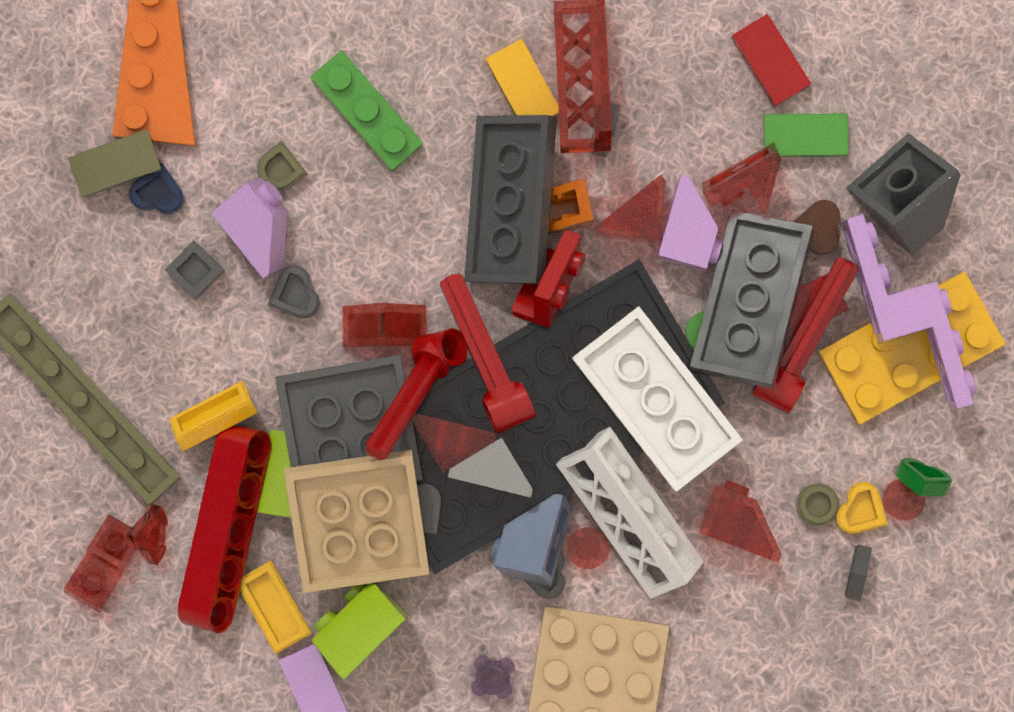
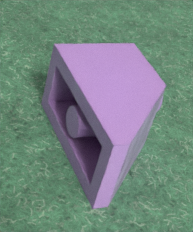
M681 174L656 259L705 272L708 263L716 265L723 241L716 239L718 227L691 178Z
M259 178L246 182L211 214L264 279L284 269L288 210L281 202L282 196L278 189L272 183Z

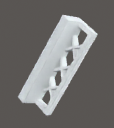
M611 427L598 432L584 448L558 461L557 467L650 599L686 585L703 564V559ZM585 460L594 473V481L582 477L575 464ZM601 496L615 503L618 508V515L605 510L600 503ZM624 530L638 536L642 542L641 548L628 543L624 537ZM648 564L660 568L667 579L656 583L647 570Z

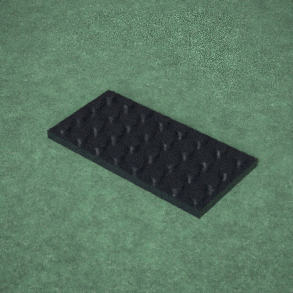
M640 259L567 301L562 310L558 309L550 328L531 322L494 344L510 381L521 382L525 387L536 413L535 418L497 434L482 403L483 396L488 391L473 358L451 369L444 378L436 379L413 415L412 422L423 480L416 481L417 486L420 484L435 486L439 490L442 500L438 533H424L428 563L435 574L501 536L504 525L552 495L560 494L567 497L575 491L556 464L561 458L584 448L598 432L611 427L632 458L643 452L572 360V357L638 306L715 405L719 407L725 403L709 375L691 370L690 364L694 350ZM502 438L532 487V495L530 498L449 478V470ZM585 460L575 464L582 477L594 481V473Z

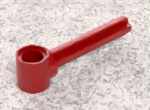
M843 257L836 258L782 355L774 389L755 385L751 393L752 396L786 414L791 412L806 384L805 378L801 373L859 271V267L855 263Z
M460 273L447 276L440 281V288L488 391L483 396L482 403L493 429L498 434L535 418L534 407L521 382L518 383V381H510L463 276Z
M449 328L419 336L414 340L411 354L415 367L366 442V453L370 457H375L378 460H384L388 457L435 380L444 378L451 367L461 365L466 360L468 347L460 331Z

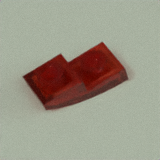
M108 515L87 547L86 555L64 587V593L100 613L133 559L145 535L115 517Z

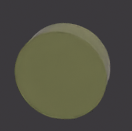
M810 484L804 487L797 497V512L805 522L811 525H825L831 522L838 513V496L831 487L825 484Z

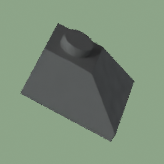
M908 133L848 185L847 189L887 235L913 256L944 229L961 174L958 169Z

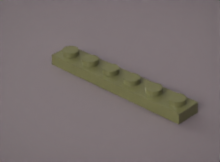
M9 293L0 301V345L138 495L151 506L181 478V475L13 294Z

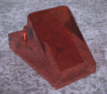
M775 142L702 182L703 194L711 208L719 203L722 206H726L735 202L744 194L743 190L749 187L763 213H766L781 162L779 149Z

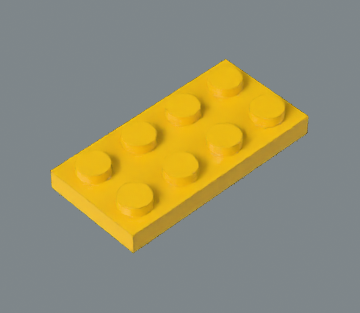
M965 271L938 285L939 290H946L951 303L952 312L947 314L951 330L957 329L962 339L964 353L959 355L962 367L1005 345L1002 336ZM869 323L818 351L821 360L857 425L941 380L926 330L877 344L872 324Z

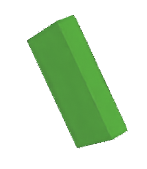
M848 113L764 114V158L847 157Z

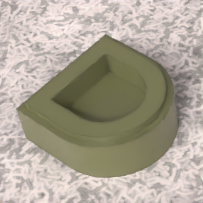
M282 140L268 150L260 158L257 165L258 177L272 183L278 191L288 190L308 175Z

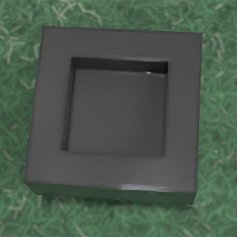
M194 240L165 269L195 300L225 272Z

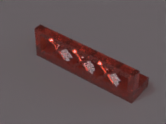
M605 0L553 1L560 153L611 151L612 120ZM587 13V23L577 33L563 23L562 14ZM587 34H588V42H586V41L583 39ZM564 36L569 39L565 44ZM575 46H578L589 55V59L579 69H576L564 57ZM589 70H590V79L585 76V74H586ZM565 71H566L569 75H571L567 80H566V77H565ZM577 82L591 91V96L580 106L566 96V92ZM591 107H592V116H591L589 113H587V111H588ZM567 108L573 112L568 118ZM580 118L593 128V138L569 139L568 129Z

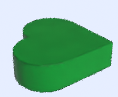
M913 458L902 459L895 472L896 477L918 496H945L952 483L950 475L945 471L933 466H927Z

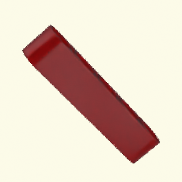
M233 425L217 434L178 603V617L183 624L219 634L226 631L232 623L271 454V438L265 431Z

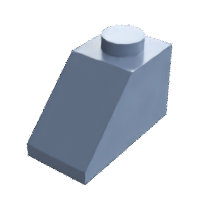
M554 494L504 525L502 536L496 538L492 548L493 566L503 576L546 586L552 585L573 508L564 495Z

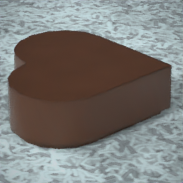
M819 200L813 203L793 221L813 226L814 234L809 250L814 254L826 255L837 247L839 234L835 227L840 220V211L832 201Z

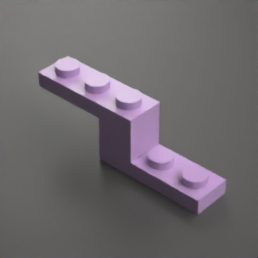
M863 214L846 219L841 224L853 263L859 267L857 277L877 344L926 330L950 410L974 404L971 395L976 394V387L971 372L969 370L964 371L959 355L964 353V347L958 330H951L947 314H950L952 309L946 290H939L936 281L887 295L886 288L891 286L885 264H878L874 252V247L878 246L874 225L872 222L866 223Z

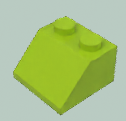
M377 582L354 586L343 597L348 604L337 615L330 609L313 626L318 634L311 641L343 680L409 616Z

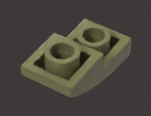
M148 130L117 139L68 158L81 198L161 171Z

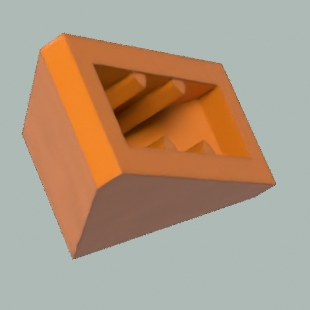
M585 179L575 180L552 188L548 235L564 232L565 229L574 230L592 226L593 215Z

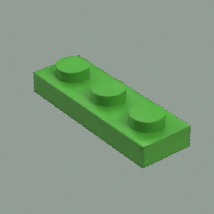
M342 50L310 77L392 172L424 145Z

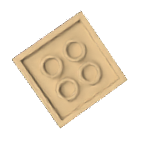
M412 450L389 453L388 457L384 460L365 456L284 468L303 593L430 574Z
M545 606L528 712H656L669 625Z

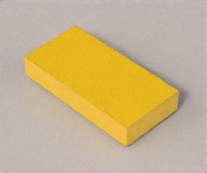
M522 39L485 58L515 115H550L555 117L561 114L562 111Z
M240 381L171 417L169 421L176 442L181 450L185 451L258 412L244 381Z
M272 560L243 576L240 592L275 654L313 633Z

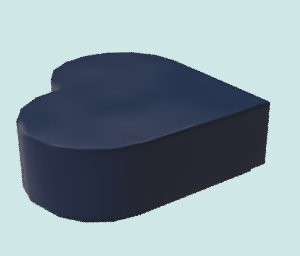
M160 163L161 171L140 177L131 185L129 198L131 203L140 210L150 211L156 208L163 214H174L182 208L184 194L165 165Z

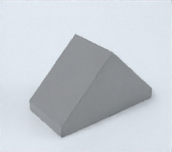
M502 438L450 468L448 474L449 478L530 498L533 491Z

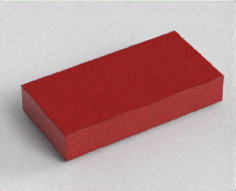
M768 14L732 35V40L774 107L811 85L808 77Z

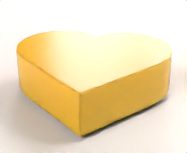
M858 482L852 485L846 495L847 502L839 507L835 517L837 526L843 532L854 534L888 525L877 488L868 482Z

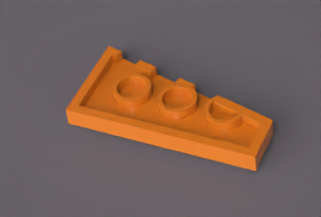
M129 0L112 134L114 138H123L148 130L152 142L197 147L178 0Z

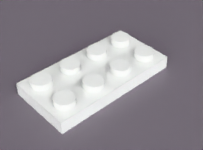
M639 306L572 357L578 368L675 492L743 441Z

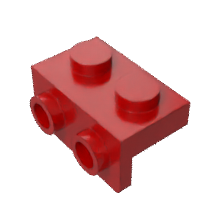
M565 229L556 249L547 247L546 270L538 285H522L512 306L513 316L550 328L558 309L562 310L567 302L573 278L580 275L586 255L581 252V234Z

